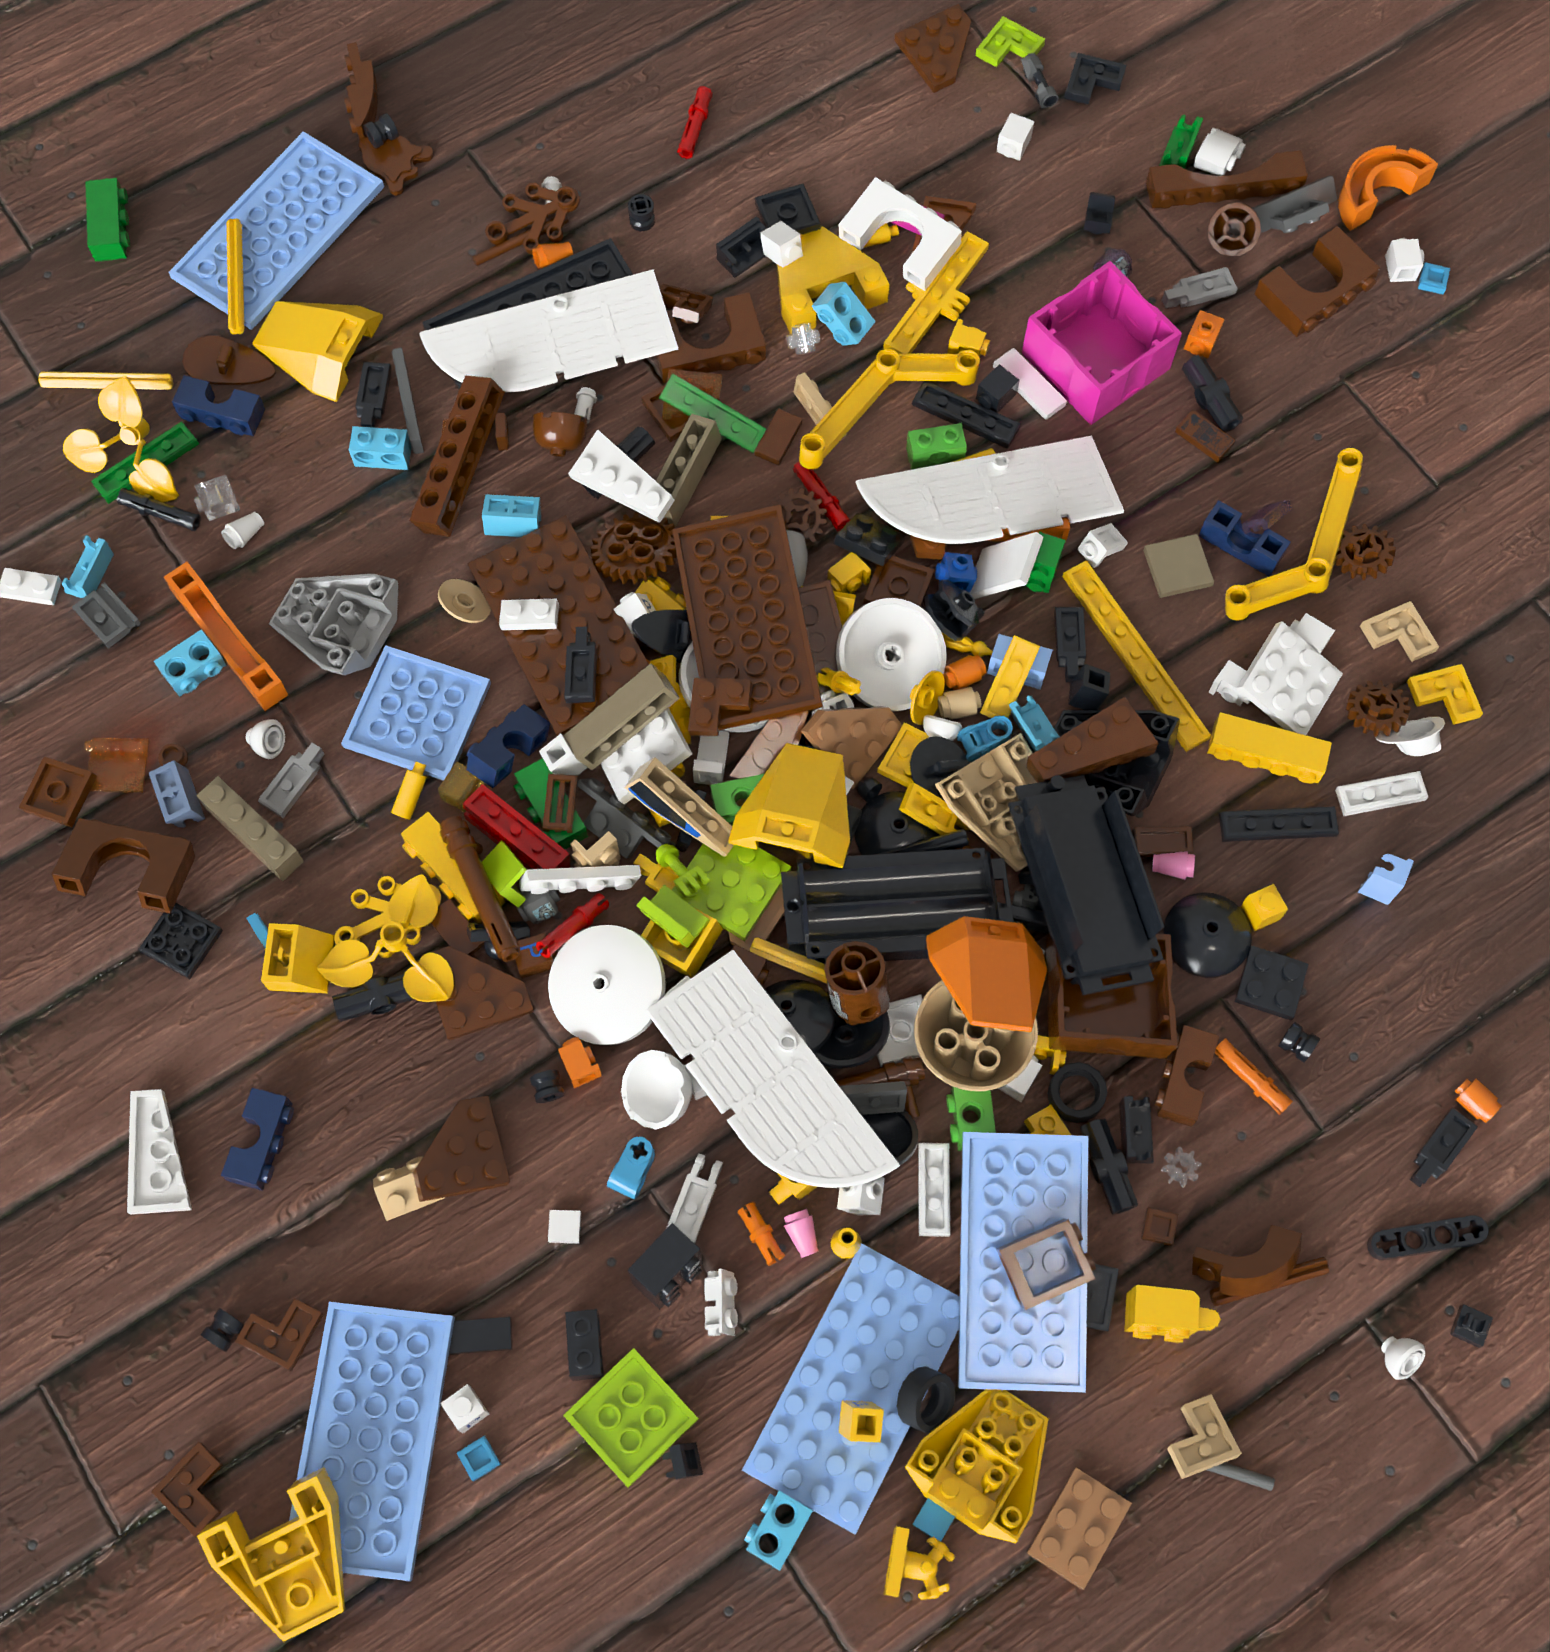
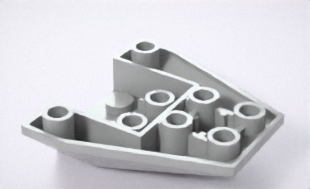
M377 574L296 578L269 625L322 669L347 675L371 667L397 622L398 582L396 579Z

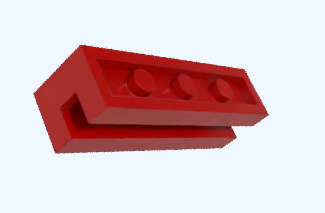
M484 784L463 802V809L466 810L464 813L465 819L497 845L501 840L505 842L528 870L570 868V853Z

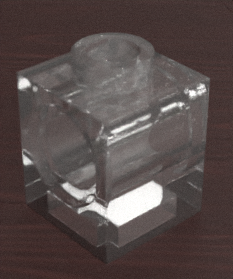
M227 475L195 485L198 496L193 497L199 513L205 512L209 521L240 511Z

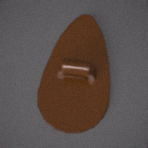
M207 335L197 338L188 345L183 353L182 362L186 373L190 377L208 381L210 384H255L272 379L276 373L274 366L260 353L220 336Z

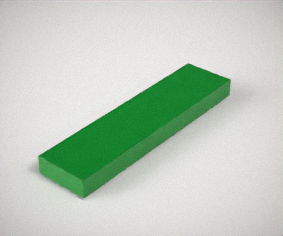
M675 374L671 375L659 397L662 401L688 416L695 414L715 420L720 435L751 453L755 451L766 431L765 427Z
M181 421L143 446L139 463L144 459L152 458L159 460L167 466L199 445V443ZM136 452L91 480L93 486L108 504L117 499L118 493L122 488L128 490L133 488L129 481V476L136 470L133 465Z

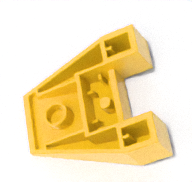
M823 226L819 230L800 235L802 257L783 268L777 264L781 316L791 336L816 328V311L812 308L813 302L811 299L819 297L829 284L846 282L848 286L851 285L857 298L866 309L888 302L889 282L880 264Z
M325 1467L295 1481L287 1490L298 1517L250 1540L237 1511H234L206 1525L197 1535L211 1567L283 1642L345 1610L339 1499Z

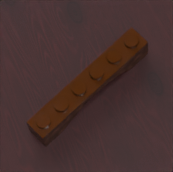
M1298 150L1275 153L1267 162L1245 173L1230 176L1199 174L1186 170L1176 164L1150 167L1146 187L1152 209L1169 208L1179 205L1191 206L1197 203H1217L1224 200H1243L1250 197H1269L1271 195L1286 194L1304 186L1308 174L1302 151Z

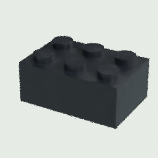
M671 1223L628 1269V1273L633 1285L659 1310L664 1305L670 1307L681 1295L679 1290L686 1281L691 1284L701 1274V1251L680 1229Z

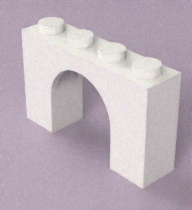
M875 177L839 223V236L861 251L882 225L892 221H904L912 224L921 233L922 240L904 263L903 278L925 291L961 245L962 231L955 223L947 222L940 218L933 209L924 208L912 196L908 194L903 195L891 183L881 181Z

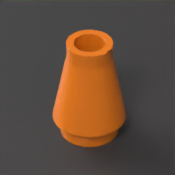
M569 242L538 244L537 248H533L532 255L536 267L542 269L573 255V250Z

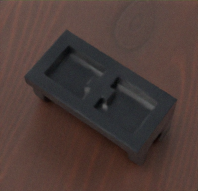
M757 216L716 244L717 260L734 278L766 257L763 254L760 233L767 228L760 222Z
M1124 1096L1119 1103L1121 1148L1126 1163H1153L1150 1098L1144 1097L1143 1100H1133V1096Z

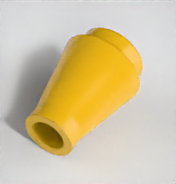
M841 1228L831 1238L833 1252L844 1259L854 1257L862 1243L860 1235L851 1228ZM844 1235H848L853 1241L851 1243H844L842 1239Z

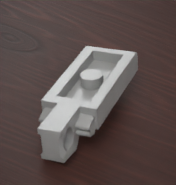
M1228 267L1180 279L1179 283L1173 285L1172 289L1164 291L1162 302L1165 308L1176 307L1179 304L1181 307H1189L1236 294L1238 288Z
M311 743L303 754L298 752L295 756L292 755L260 796L258 802L279 817L284 818L317 775L320 769L318 763L325 754L322 748Z

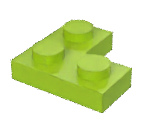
M1003 16L978 46L975 56L997 67L1009 51L1022 58L1031 53L1037 55L1045 44V38Z

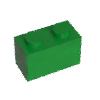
M1039 532L1043 536V541L1028 583L1023 586L1028 587L1034 592L1049 594L1066 540Z

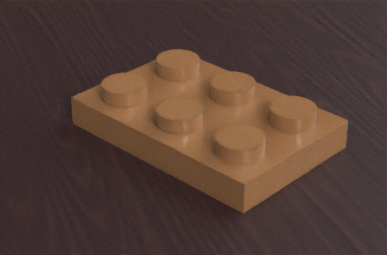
M1075 1467L1029 1547L1027 1554L1084 1590L1132 1503Z

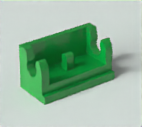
M1184 114L1180 117L1177 126L1173 129L1159 166L1176 164L1186 169L1197 141L1203 118L1196 117L1193 124L1188 125L1185 123L1186 115Z

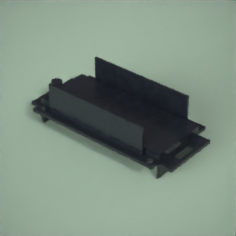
M1055 775L1050 781L1016 786L1015 791L1019 801L1008 803V807L1065 980L1072 979L1070 981L1072 985L1079 984L1083 995L1153 982L1154 977L1149 963L1164 959L1156 935L1164 928V924L1118 791L1115 790L1108 797L1104 787L1095 788L1094 785L1088 786L1084 775L1069 778ZM1097 793L1103 796L1102 800L1098 798ZM1151 949L1156 951L1157 956L1152 955ZM1067 966L1073 968V973L1067 971ZM1129 974L1131 979L1104 986L1101 980Z
M984 848L846 856L843 869L815 863L814 858L797 859V871L781 872L787 944L804 943L807 959L825 958L824 964L835 948L853 941L865 942L874 946L882 954L884 961L929 958L926 945L927 935L963 916L1014 922L1005 859H991L990 852L986 851L985 854ZM978 853L980 858L975 859L972 854ZM807 863L811 868L804 869L803 864ZM994 881H1003L1006 908H998ZM818 948L819 953L814 954L811 952V949Z

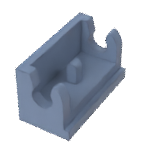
M173 760L148 772L165 823H172L177 827H186L184 820L193 819V821L199 822L205 819L187 768Z

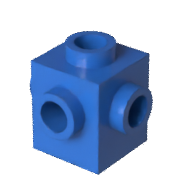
M945 552L941 563L936 565L935 578L939 582L948 579L960 589L970 593L977 579V568L973 565L972 555Z

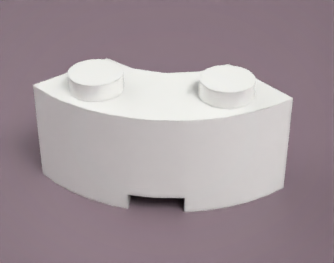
M1212 128L1211 133L1206 136L1196 155L1194 167L1215 176H1224L1227 170L1231 172L1236 159H1240L1246 144L1242 143L1243 140L1241 138Z

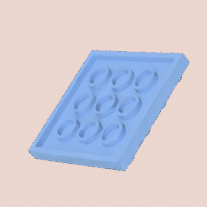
M385 645L341 744L343 748L409 770L413 769L415 761L426 765L423 774L449 782L490 688L491 681L488 678Z

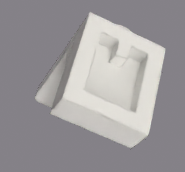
M719 731V736H700L697 760L694 759L693 766L694 783L712 785L723 782L729 742L728 731Z

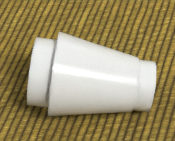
M252 512L226 524L225 529L221 533L231 548H243L264 525V521L258 513Z

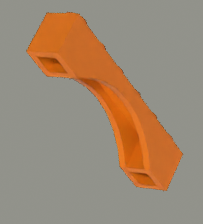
M187 561L164 576L172 593L264 711L288 696L282 681L237 629Z

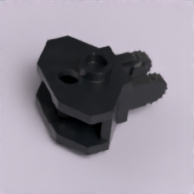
M948 579L941 580L938 583L939 589L934 594H928L924 598L925 609L944 634L954 641H961L979 623V620L983 618L985 613L982 608L976 606L975 599L969 592L960 589Z

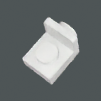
M1110 523L1091 530L1078 547V550L1089 564L1095 568L1101 564L1106 556L1122 551L1128 542Z

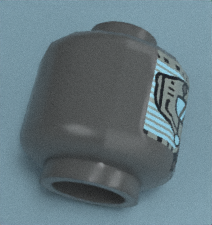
M548 890L543 894H532L531 891L521 892L526 900L517 909L525 922L531 921L533 924H539L558 912L556 902L560 901L561 898L556 890Z

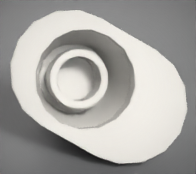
M1441 717L1407 721L1405 726H1401L1398 733L1391 729L1390 736L1379 732L1378 737L1375 738L1383 743L1397 744L1399 749L1407 755L1423 756L1441 750L1439 731L1444 727L1445 722Z

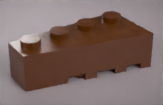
M1123 697L1028 756L1026 768L1037 783L1050 781L1055 775L1069 778L1090 773L1095 774L1103 771L1105 768L1117 764L1122 765L1141 756L1147 757L1155 754L1158 741L1128 700Z

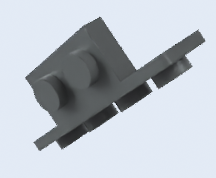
M1328 175L1253 207L1252 209L1256 211L1261 221V233L1271 228L1282 230L1283 233H1289L1297 230L1298 226L1303 223L1319 221L1321 219L1320 216L1330 212L1328 204L1337 200L1333 176Z
M595 778L578 780V787L597 801L584 821V825L599 838L609 831L617 839L619 853L626 859L632 857L643 838H646L658 848L663 844L675 846V843L671 841L672 837L669 833L660 828H654L648 823L649 819L644 814L637 811L633 812L626 806L627 803L624 805L618 801L615 794L611 795L604 790L605 785Z

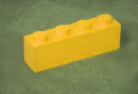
M1220 712L1213 726L1207 753L1214 755L1219 760H1234L1241 762L1249 768L1259 767L1267 769L1272 774L1278 776L1289 775L1296 777L1304 783H1319L1326 771L1332 742Z
M427 812L401 832L405 842L402 847L412 859L417 856L423 862L420 867L430 879L436 877L440 881L441 885L438 887L448 899L454 897L460 904L457 908L467 920L473 918L476 923H481L482 920L454 859L450 858L446 849L447 844L443 842L440 836V824ZM493 886V889L502 906L505 903L504 897L500 895Z

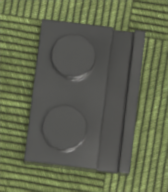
M104 582L101 584L102 587L97 591L93 590L72 606V608L109 649L131 632L130 629L136 625L139 626L141 623Z

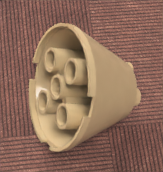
M940 981L927 992L918 1008L914 1023V1038L921 1059L928 1069L943 1082L967 1091H987L1010 1083L1026 1069L1037 1045L1038 1027L1036 1017L1031 1032L971 1025L944 982Z

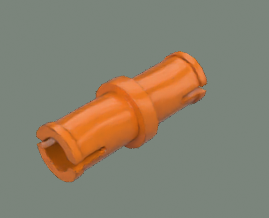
M751 1202L745 1205L747 1209L742 1207L737 1213L751 1234L749 1236L751 1242L757 1244L767 1265L770 1266L777 1263L775 1258H778L780 1261L785 1257V1254L781 1251L772 1235L773 1229L771 1225H766L755 1202Z

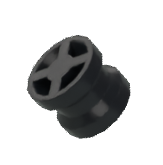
M547 1070L530 1077L531 1085L536 1089L534 1095L536 1103L551 1102L565 1095L563 1087L559 1086L560 1074L558 1070Z

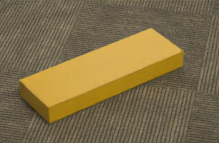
M1013 636L980 714L989 718L999 715L1009 718L1011 713L1009 704L1017 700L1039 651V645L1019 636Z

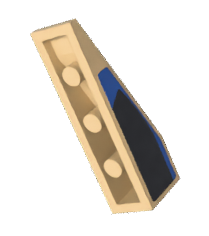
M656 757L640 766L624 787L644 806L723 857L727 856L734 846L728 843L732 825Z

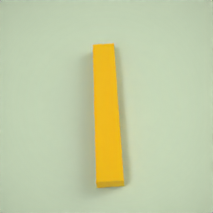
M1086 560L1065 571L1062 576L1157 712L1179 718L1180 723L1176 739L1183 749L1187 752L1209 740L1211 734L1088 561Z

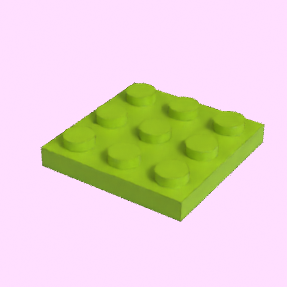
M702 844L687 869L691 870L698 865L709 877L710 883L704 885L697 879L696 881L701 888L695 892L688 885L687 888L691 895L687 898L675 886L672 891L694 908L716 919L723 929L745 941L781 887V872L791 871V866L759 847L756 850L734 845L727 856L723 857L705 844Z
M634 1348L563 1415L627 1488L637 1481L669 1447L699 1420Z

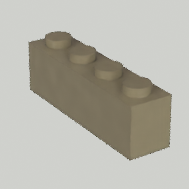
M691 414L656 480L675 500L663 517V519H668L669 524L673 523L674 527L677 526L722 440L715 420Z
M649 664L563 736L575 758L593 770L680 698L666 675L654 665Z
M219 776L196 795L204 808L282 882L304 862L297 849Z

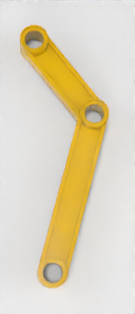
M892 349L879 351L872 364L810 433L802 437L799 453L800 464L807 469L819 468L823 463V459L882 392L895 381H955L963 386L973 384L976 381L979 368V355L972 350H962L958 354L897 353Z
M1346 448L1338 454L1337 463L1306 564L1247 585L1238 584L1229 587L1225 595V613L1228 618L1236 621L1243 620L1250 613L1308 593L1318 594L1327 589L1357 484L1361 476L1363 456L1359 450Z

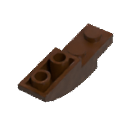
M357 42L347 44L349 55L344 56L348 71H353L354 75L349 76L351 85L346 86L349 97H345L344 101L347 112H353V117L349 118L352 133H358L359 140L367 137L363 125L369 121L375 122L378 88L372 61L361 62Z

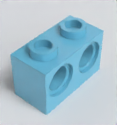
M846 282L829 284L812 305L819 320L826 324L833 333L834 339L842 346L858 344L876 322Z
M352 427L349 452L355 467L408 470L412 447L407 430Z
M199 630L154 661L161 674L179 697L185 693L192 692L197 688L198 684L208 677L216 676L226 666L221 654L202 630ZM209 654L206 659L199 660L201 656ZM185 670L182 675L175 676L177 672Z
M780 1490L776 1497L769 1494L761 1509V1512L766 1515L759 1526L753 1523L744 1541L749 1543L746 1550L780 1571L813 1510ZM789 1505L793 1509L794 1518L790 1523L783 1524L776 1519L775 1512L779 1506ZM765 1534H772L778 1540V1547L773 1553H764L759 1547V1540Z

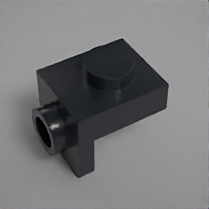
M1090 193L1084 230H1088L1093 234H1110L1115 204L1114 195Z

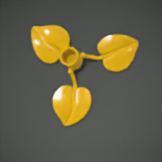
M124 375L106 386L98 397L99 408L103 415L110 421H118L121 427L120 433L100 444L99 436L95 431L78 429L72 432L64 441L63 452L66 458L78 468L94 473L101 471L107 464L108 457L103 448L112 445L120 439L128 445L137 444L133 463L136 470L129 476L133 489L141 495H152L155 500L160 502L175 500L179 494L176 491L173 477L168 468L159 460L152 458L144 459L139 463L142 448L146 444L143 438L149 434L150 427L148 422L143 419V409L139 396L127 375Z
M421 874L408 880L393 894L388 904V914L394 922H388L381 928V939L377 941V946L371 956H369V950L364 943L353 939L345 940L331 949L324 961L317 967L319 973L335 985L345 988L360 987L373 977L374 972L370 962H373L382 947H385L390 952L402 951L413 965V967L405 972L403 977L404 988L410 997L422 1002L448 1000L454 989L453 973L448 962L442 956L431 952L424 954L419 962H417L406 946L407 936L404 929H407L409 924L417 928L424 927L431 923L438 913V901L426 877Z

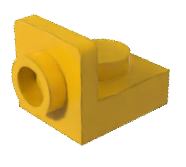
M1038 1035L1033 1055L1037 1059H1046L1047 1056L1052 1057L1050 1074L1055 1075L1059 1067L1065 1065L1066 1050L1049 1049V1037Z

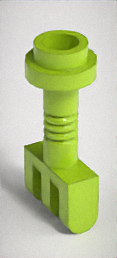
M663 844L656 851V861L662 867L669 866L679 876V878L674 880L676 889L685 898L691 895L687 888L688 885L695 892L701 888L696 881L697 879L704 885L710 883L709 877L698 865L688 870L678 859L679 851L673 845Z

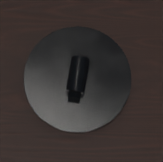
M929 737L921 741L912 752L910 759L911 776L914 783L944 800L935 784L967 766L969 761L966 759L962 749L951 740L943 737Z

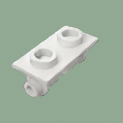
M724 1269L707 1272V1277L704 1278L705 1301H715V1306L705 1307V1330H708V1336H720V1333L735 1336L738 1315L734 1305V1296L737 1293V1281L734 1273Z

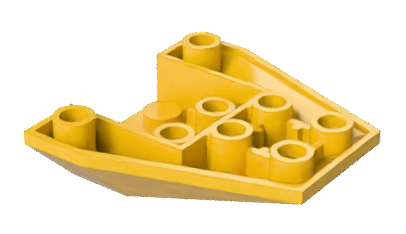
M276 301L252 344L310 392L337 402L349 381L345 368L363 335L370 338L373 337L383 315L357 305Z
M786 743L737 812L728 843L757 850L759 842L805 851L813 853L815 863L843 869L850 845L843 755Z
M985 1389L924 1437L905 1468L924 1497L938 1504L980 1535L1016 1543L1033 1514L1049 1418L1007 1390Z

